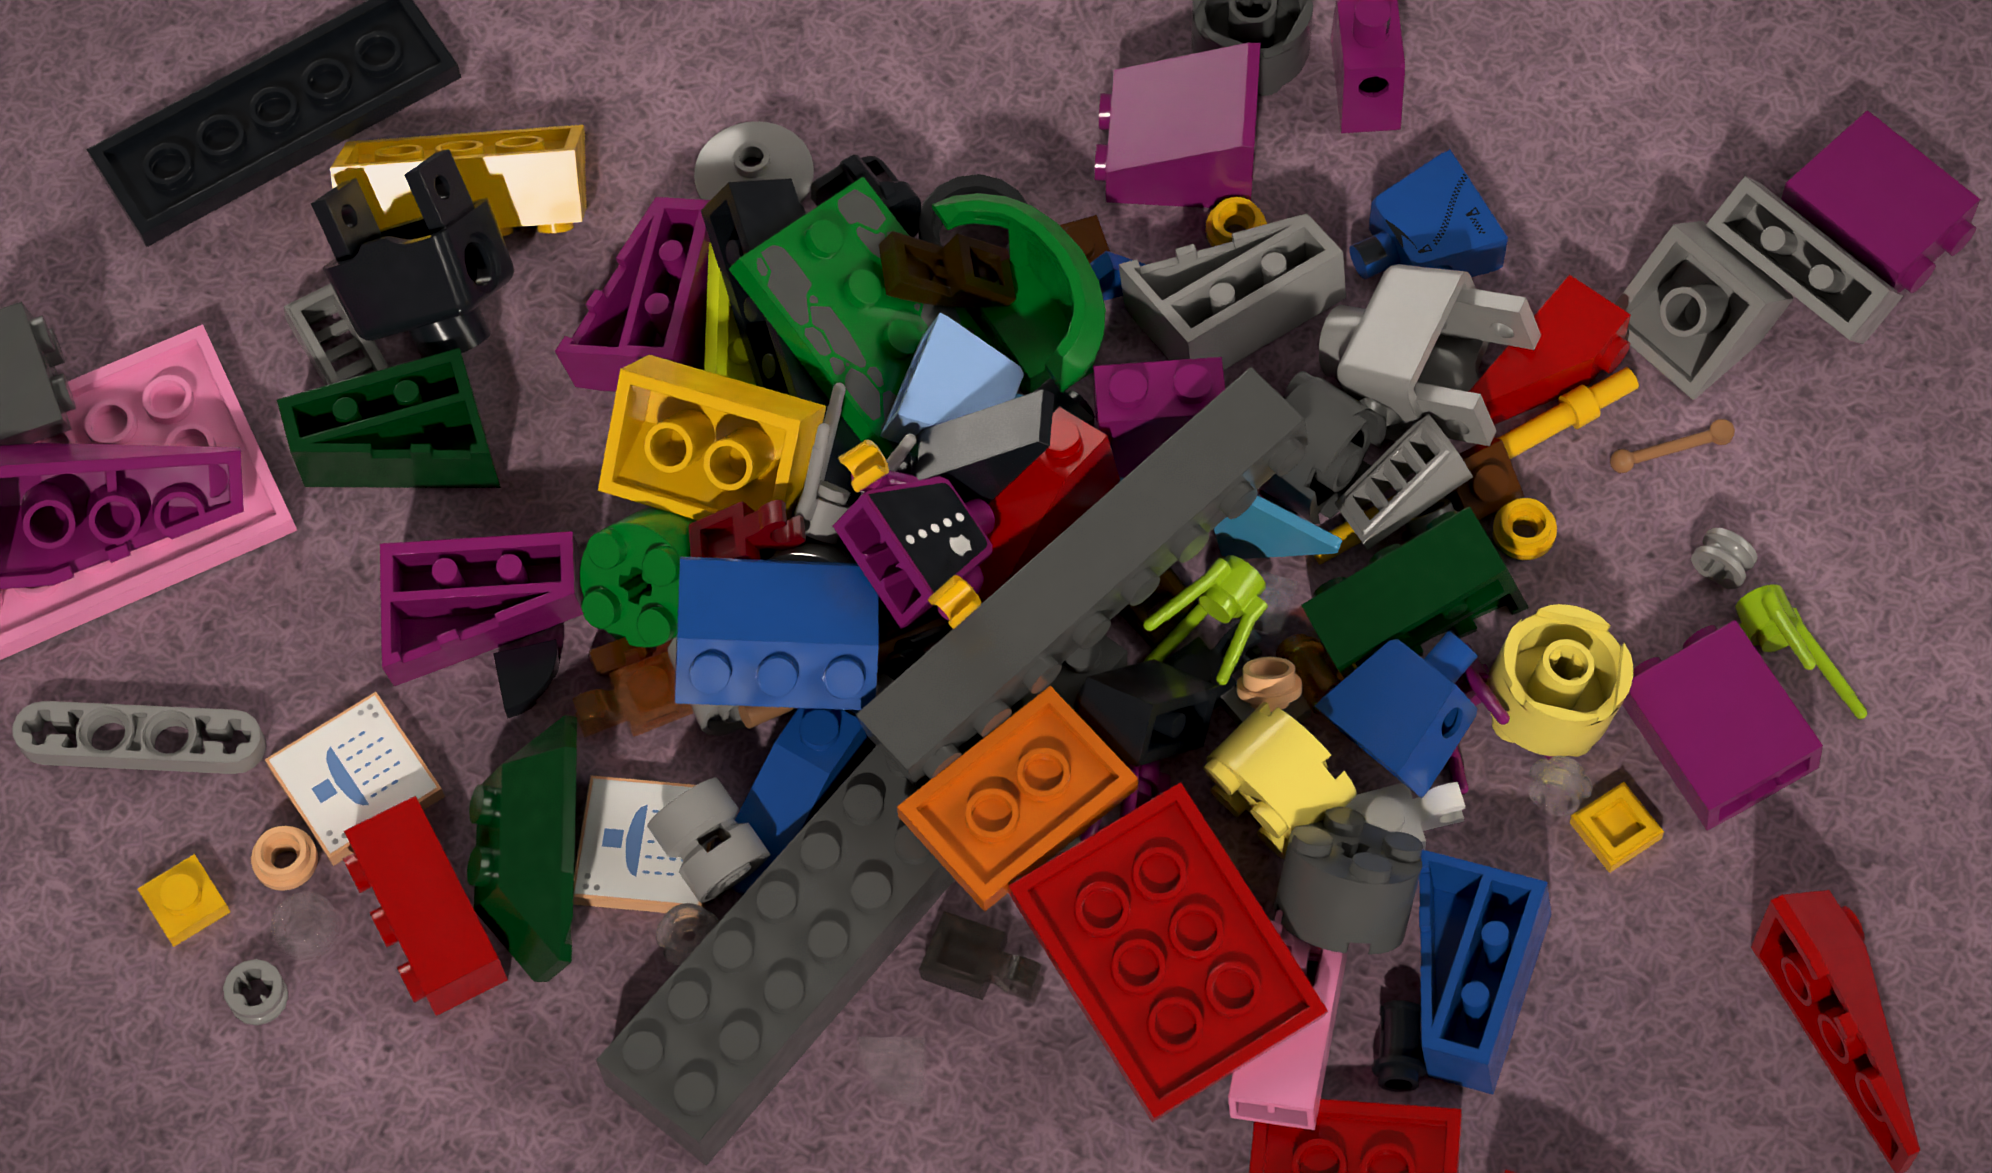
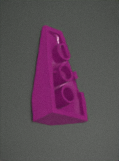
M69 443L0 445V589L56 585L74 578V573L107 560H110L112 563L131 555V551L167 537L170 539L177 538L244 512L240 447Z

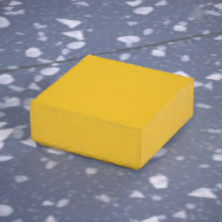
M1625 782L1617 785L1571 815L1569 822L1609 873L1661 840L1664 834L1663 829Z

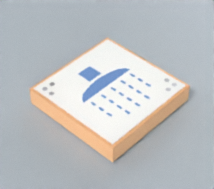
M374 692L265 759L270 771L333 866L343 861L342 858L354 853L344 830L415 795L423 810L445 797L442 788L377 692Z
M591 776L574 873L573 905L703 916L705 902L700 903L679 873L683 860L681 857H668L647 827L649 821L662 808L696 785ZM715 839L703 846L707 853L714 848Z

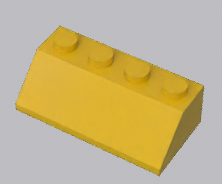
M584 125L348 141L330 167L333 188L344 181L357 178L379 229L422 217L404 174L434 153L447 149L450 150L472 201L488 198L502 236L512 234L513 227L537 225V231L540 233L569 231L574 228L573 223L583 221L586 212Z

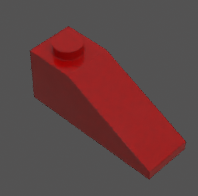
M1569 274L1534 315L1541 333L1535 350L1508 345L1468 392L1481 394L1493 424L1496 425L1558 399L1561 395L1579 385L1587 387L1601 370L1611 374L1626 356L1630 348V342L1625 340L1631 314Z
M1061 407L1052 415L1050 447L988 504L994 513L995 526L993 531L986 535L992 544L993 553L979 566L984 577V582L978 595L981 604L1120 482L1108 435Z

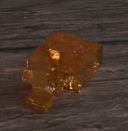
M668 651L610 672L609 677L613 690H590L572 699L577 711L575 717H577L584 738L627 721L631 733L635 737L693 714L690 704H675V670L669 659Z

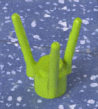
M1228 555L1224 559L1218 558L1204 575L1144 621V628L1147 631H1152L1200 596L1196 607L1163 639L1143 662L1152 659L1162 662L1208 614L1222 623H1229L1233 618H1241L1216 676V682L1219 685H1226L1234 667L1238 663L1255 622L1268 608L1267 603L1259 597L1266 589L1263 577L1253 566L1239 557Z
M1771 584L1756 588L1739 599L1735 605V611L1741 621L1739 625L1754 646L1760 645L1764 652H1775L1790 646L1805 669L1812 670L1815 666L1819 668L1855 717L1864 719L1867 716L1866 708L1806 628L1798 610L1792 608L1780 585Z

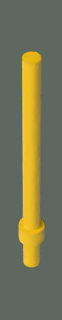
M1625 367L1589 388L1585 385H1579L1558 398V405L1497 439L1503 441L1508 456L1512 459L1570 426L1579 429L1599 418L1601 415L1600 409L1639 388L1637 378L1631 369ZM1393 495V496H1391L1390 498H1388V499H1387L1388 502H1389L1395 495ZM1375 506L1364 511L1369 520L1379 512ZM1346 521L1328 531L1342 539L1338 553L1313 556L1321 565L1361 543V540Z

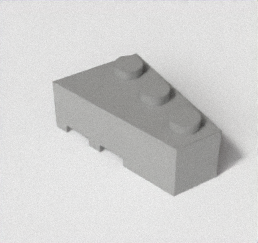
M1307 213L1232 233V242L1196 251L1195 245L1191 244L1175 249L1176 257L1144 266L1139 265L1138 259L1119 264L1125 309L1169 360L1222 357L1223 370L1346 298L1343 251Z

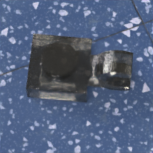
M946 911L941 916L919 968L922 980L980 1000L984 999L988 987L992 983L1008 994L1035 1003L1045 980L1043 976L1039 975L1042 964L1023 956L1004 952L1008 942L1006 932Z

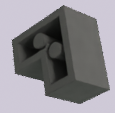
M22 302L0 309V445L32 444L70 431L72 428L66 412L76 409L64 374L58 375L55 366L65 363L54 330L48 328L43 315L34 318Z

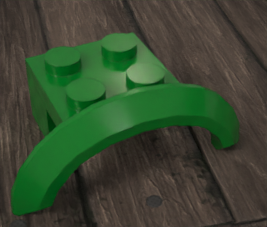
M982 193L955 195L932 204V209L947 230L960 225L974 223L1000 226L1008 229L1010 266L1016 300L1010 306L967 309L970 316L996 350L1021 366L1024 376L1019 389L1022 394L1027 395L1034 392L1049 378L1055 382L1061 392H1064L1079 380L1094 373L1093 366H1095V359L1104 338L1105 304L1099 280L1083 250L1064 229L1033 206L1006 196Z

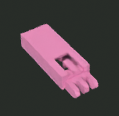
M1279 909L1276 911L1275 920L1271 921L1305 976H1307V962H1318L1313 988L1328 1012L1323 1018L1233 1073L1228 1095L1230 1118L1315 1130L1348 951L1347 953L1329 951L1311 945L1292 935L1281 924L1283 912Z

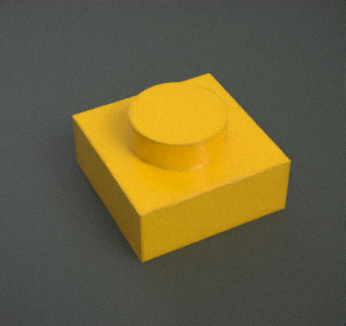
M195 854L137 888L173 947L231 912Z

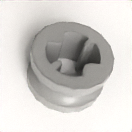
M1723 528L1709 529L1702 541L1704 546L1696 548L1692 554L1691 561L1694 568L1699 574L1727 589L1741 587L1746 578L1745 571L1752 569L1757 561L1756 550L1743 537Z
M248 960L235 966L227 975L223 986L224 999L235 1017L245 1024L261 1025L271 1022L282 1013L288 1000V989L282 976L275 966L263 960ZM261 978L267 989L272 991L271 995L268 998L260 995L263 1003L250 1006L245 996L240 994L244 986L251 990L252 987L249 982Z

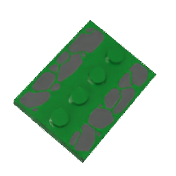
M861 177L740 257L729 268V271L829 400L836 383L845 385L846 391L841 407V416L861 442L866 439L873 441L887 460L899 443L887 440L880 435L921 337L938 314L942 313L950 317L994 349L996 348L963 307L929 305L886 295L879 244L892 231L909 235L866 179Z

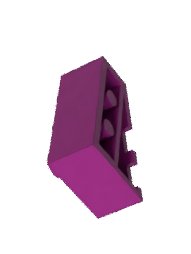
M573 531L380 544L382 669L393 686L438 671L583 615V593L580 583L582 553Z

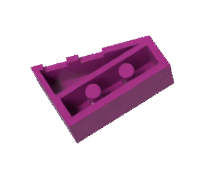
M655 197L617 255L616 260L619 266L603 290L595 289L585 304L589 310L573 336L571 338L564 336L555 350L575 387L616 392L620 369L647 355H653L700 369L705 349L708 247L710 242L700 210L710 200Z

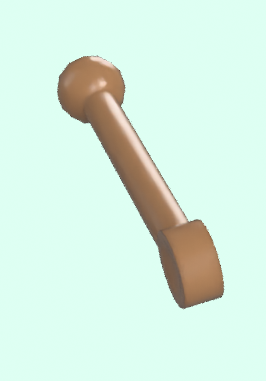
M1718 419L1711 424L1709 430L1633 452L1626 449H1618L1611 455L1610 465L1618 473H1627L1634 467V464L1714 442L1718 445H1726L1733 439L1735 429L1728 420Z

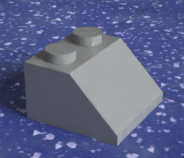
M1704 221L1673 224L1616 301L1615 305L1631 314L1625 340L1630 342L1632 348L1694 400L1763 340L1794 298L1750 260L1709 229Z

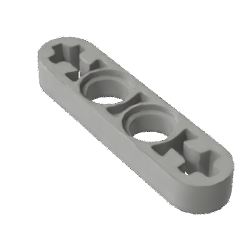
M41 701L34 702L23 708L16 716L12 726L13 738L23 755L31 762L41 765L237 774L245 773L254 768L263 759L266 751V738L256 719L247 712L232 709ZM51 721L57 732L76 734L77 747L73 748L74 745L67 734L47 735L44 744L38 745L31 732L42 731L44 723ZM116 723L125 728L124 738L118 746L103 751L92 746V737L99 727L105 724ZM179 726L188 730L189 737L186 744L180 750L166 754L155 749L156 738L164 729ZM206 727L210 739L216 741L231 740L235 730H242L249 743L238 744L236 753L228 754L223 743L203 741L201 728ZM204 744L205 752L203 754H200Z

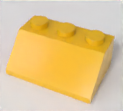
M647 355L620 369L598 491L694 520H700L741 501L745 502L754 511H757L768 502L783 500L786 504L787 520H789L804 488L817 428L823 423L826 406L653 355Z

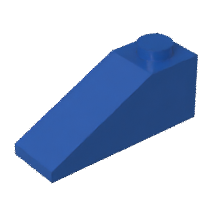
M798 708L773 744L735 819L737 823H749L771 855L757 870L731 889L744 895L869 754L868 737L857 717L843 709Z

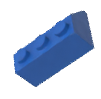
M680 557L675 704L862 710L876 697L879 648L878 594L857 563Z

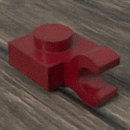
M783 500L768 502L757 511H754L745 502L741 501L689 524L690 556L760 560L761 549L784 550L801 545L806 540L804 518L798 515L787 520L786 504Z

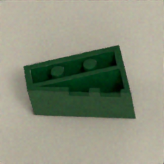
M460 348L277 399L290 453L305 487L501 488Z
M1470 506L1460 512L1449 511L1437 516L1428 523L1424 533L1404 545L1393 544L1381 549L1371 557L1368 566L1348 578L1337 577L1325 582L1315 590L1312 599L1301 605L1344 679L1355 670L1352 664L1356 663L1357 667H1359L1389 640L1399 639L1421 657L1424 651L1420 645L1440 634L1453 629L1456 636L1461 639L1477 631V626L1473 620L1505 605L1512 615L1529 608Z

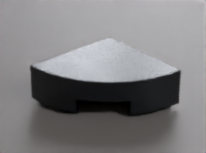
M556 639L493 653L507 719L530 710L536 704V700L547 690L553 678L556 677L560 664V653Z

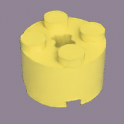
M1564 604L1540 608L1536 614L1516 623L1509 632L1495 659L1486 684L1510 717L1507 724L1501 725L1491 714L1492 727L1495 733L1504 741L1516 743L1522 748L1540 755L1579 757L1586 754L1606 732L1626 698L1633 680L1631 654L1625 643L1620 646L1608 631L1611 625L1592 611Z
M1263 702L1206 758L1207 764L1203 767L1206 774L1215 783L1210 789L1214 797L1236 817H1239L1245 810L1251 813L1262 826L1257 831L1258 836L1282 859H1285L1291 831L1296 826L1323 821L1327 809L1346 807L1357 795L1355 786L1345 771L1334 779L1327 770L1326 760L1331 756L1327 749L1285 711L1277 707L1271 713L1267 702Z

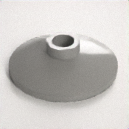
M761 121L739 123L717 133L702 148L694 169L696 190L699 197L703 200H711L728 182L792 178L799 202L802 203L810 191L814 177L812 157L805 143L787 128ZM757 158L762 160L760 164L754 167L742 164L748 159Z

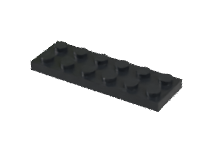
M367 0L86 150L92 163L145 246L148 247L461 78L458 64L413 0Z

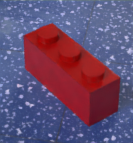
M416 795L344 830L354 853L342 859L359 893L370 888L373 889L381 907L369 913L387 948L398 942L400 943L408 961L396 968L414 1003L426 997L435 1016H438L508 980L501 962Z

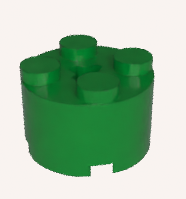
M650 506L593 534L588 540L580 566V583L584 596L582 612L590 625L598 629H604L616 639L626 637L629 645L636 647L659 646L677 636L680 557H691L689 524L697 520Z

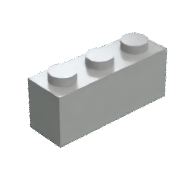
M1744 176L1706 224L1709 229L1850 341L1864 344L1903 297L1902 294L1764 185Z

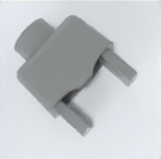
M1398 264L1392 265L1385 270L1366 309L1339 304L1331 310L1320 335L1319 362L1322 372L1327 377L1338 379L1346 394L1385 418V439L1397 441L1415 423L1430 414L1448 439L1490 446L1495 436L1496 428L1481 394L1468 392L1479 380L1478 369L1489 342L1535 350L1541 333L1526 297L1476 289L1469 272Z

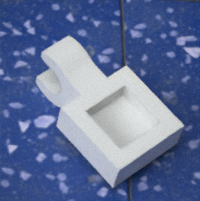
M1458 782L1434 787L1428 790L1422 799L1420 797L1413 799L1410 789L1403 783L1357 794L1345 808L1361 813L1367 824L1380 827L1389 832H1403L1415 836L1422 842L1423 850H1425L1426 839L1423 831L1464 821L1462 809H1465V803Z

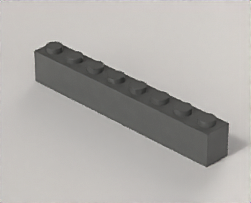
M1252 367L1247 369L986 599L955 629H952L859 711L856 716L867 736L917 789H920L962 755L961 752L980 735L983 738L1010 718L1012 714L1011 708L1027 693L1031 691L1033 694H1036L1047 688L1059 675L1062 668L1060 664L1079 647L1082 650H1086L1099 642L1111 626L1110 620L1128 604L1136 606L1145 601L1159 585V576L1177 560L1184 563L1197 555L1209 539L1208 533L1226 517L1235 519L1243 514L1255 501L1258 494L1257 489L1275 473L1278 476H1283L1296 467L1304 457L1306 446L1309 444L1305 418Z

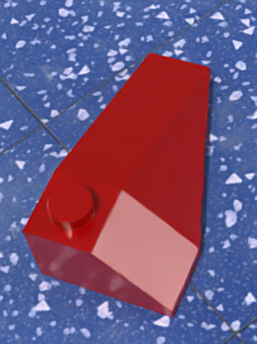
M1830 890L1782 894L1770 900L1751 948L1895 1173H1903L1909 1170L1920 1152V1147L1869 955L1864 944L1865 935L1862 925L1849 907H1840Z

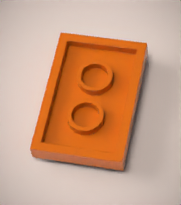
M1049 686L899 804L897 812L901 821L985 912L1008 894L1007 890L1010 884L1045 864L1138 789V777L1068 703Z

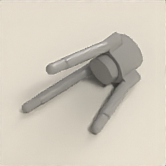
M842 383L834 385L824 423H821L817 428L804 488L793 517L801 515L804 518L806 536L829 544H838L840 537L833 528V525L851 507L847 504L850 492L824 481L846 387ZM906 434L886 461L890 471L896 472L903 463L905 457L916 443L915 435Z

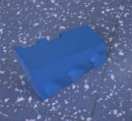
M1422 849V869L1419 877L1421 1035L1428 1077L1493 1095L1552 915L1548 882Z

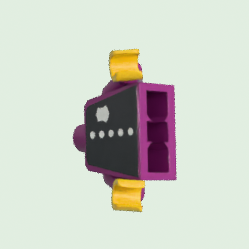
M866 439L838 457L840 463L845 465L851 472V485L854 491L860 492L862 495L836 521L833 528L901 629L908 626L933 605H937L941 616L949 620L948 624L955 629L981 605L978 595L982 588L984 577L979 566L993 553L992 544L986 535L990 534L994 529V513L991 507L981 499L974 498L964 503L950 481L941 476L919 480L914 475L890 471L881 450L873 441Z

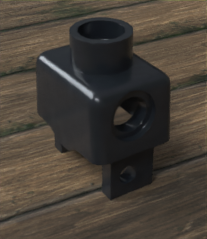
M449 149L434 153L404 174L422 217L379 229L357 178L340 183L311 203L335 256V259L325 265L323 270L359 337L366 341H374L409 331L421 358L460 348L461 353H464L489 338L491 333L479 305L511 280L514 274V266L488 198L472 201Z

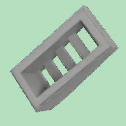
M331 284L284 306L285 319L325 385L350 379L370 368H373L374 371L389 368L374 341H366L356 333ZM338 312L342 320L313 333L310 328L311 325ZM350 331L353 336L352 339L324 352L321 344ZM359 349L365 355L364 358L338 371H335L332 366L333 362Z
M1428 414L1408 429L1334 504L1368 550L1473 476L1456 448L1430 414ZM1415 472L1416 476L1407 483L1404 478ZM1393 487L1397 494L1388 502L1383 493ZM1372 501L1379 512L1369 520L1361 508Z

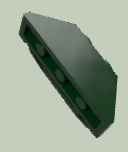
M564 715L501 764L481 785H477L473 791L469 807L470 821L473 824H477L476 847L471 852L467 867L468 883L474 886V911L534 982L550 981L572 962L571 922L573 919L577 717Z

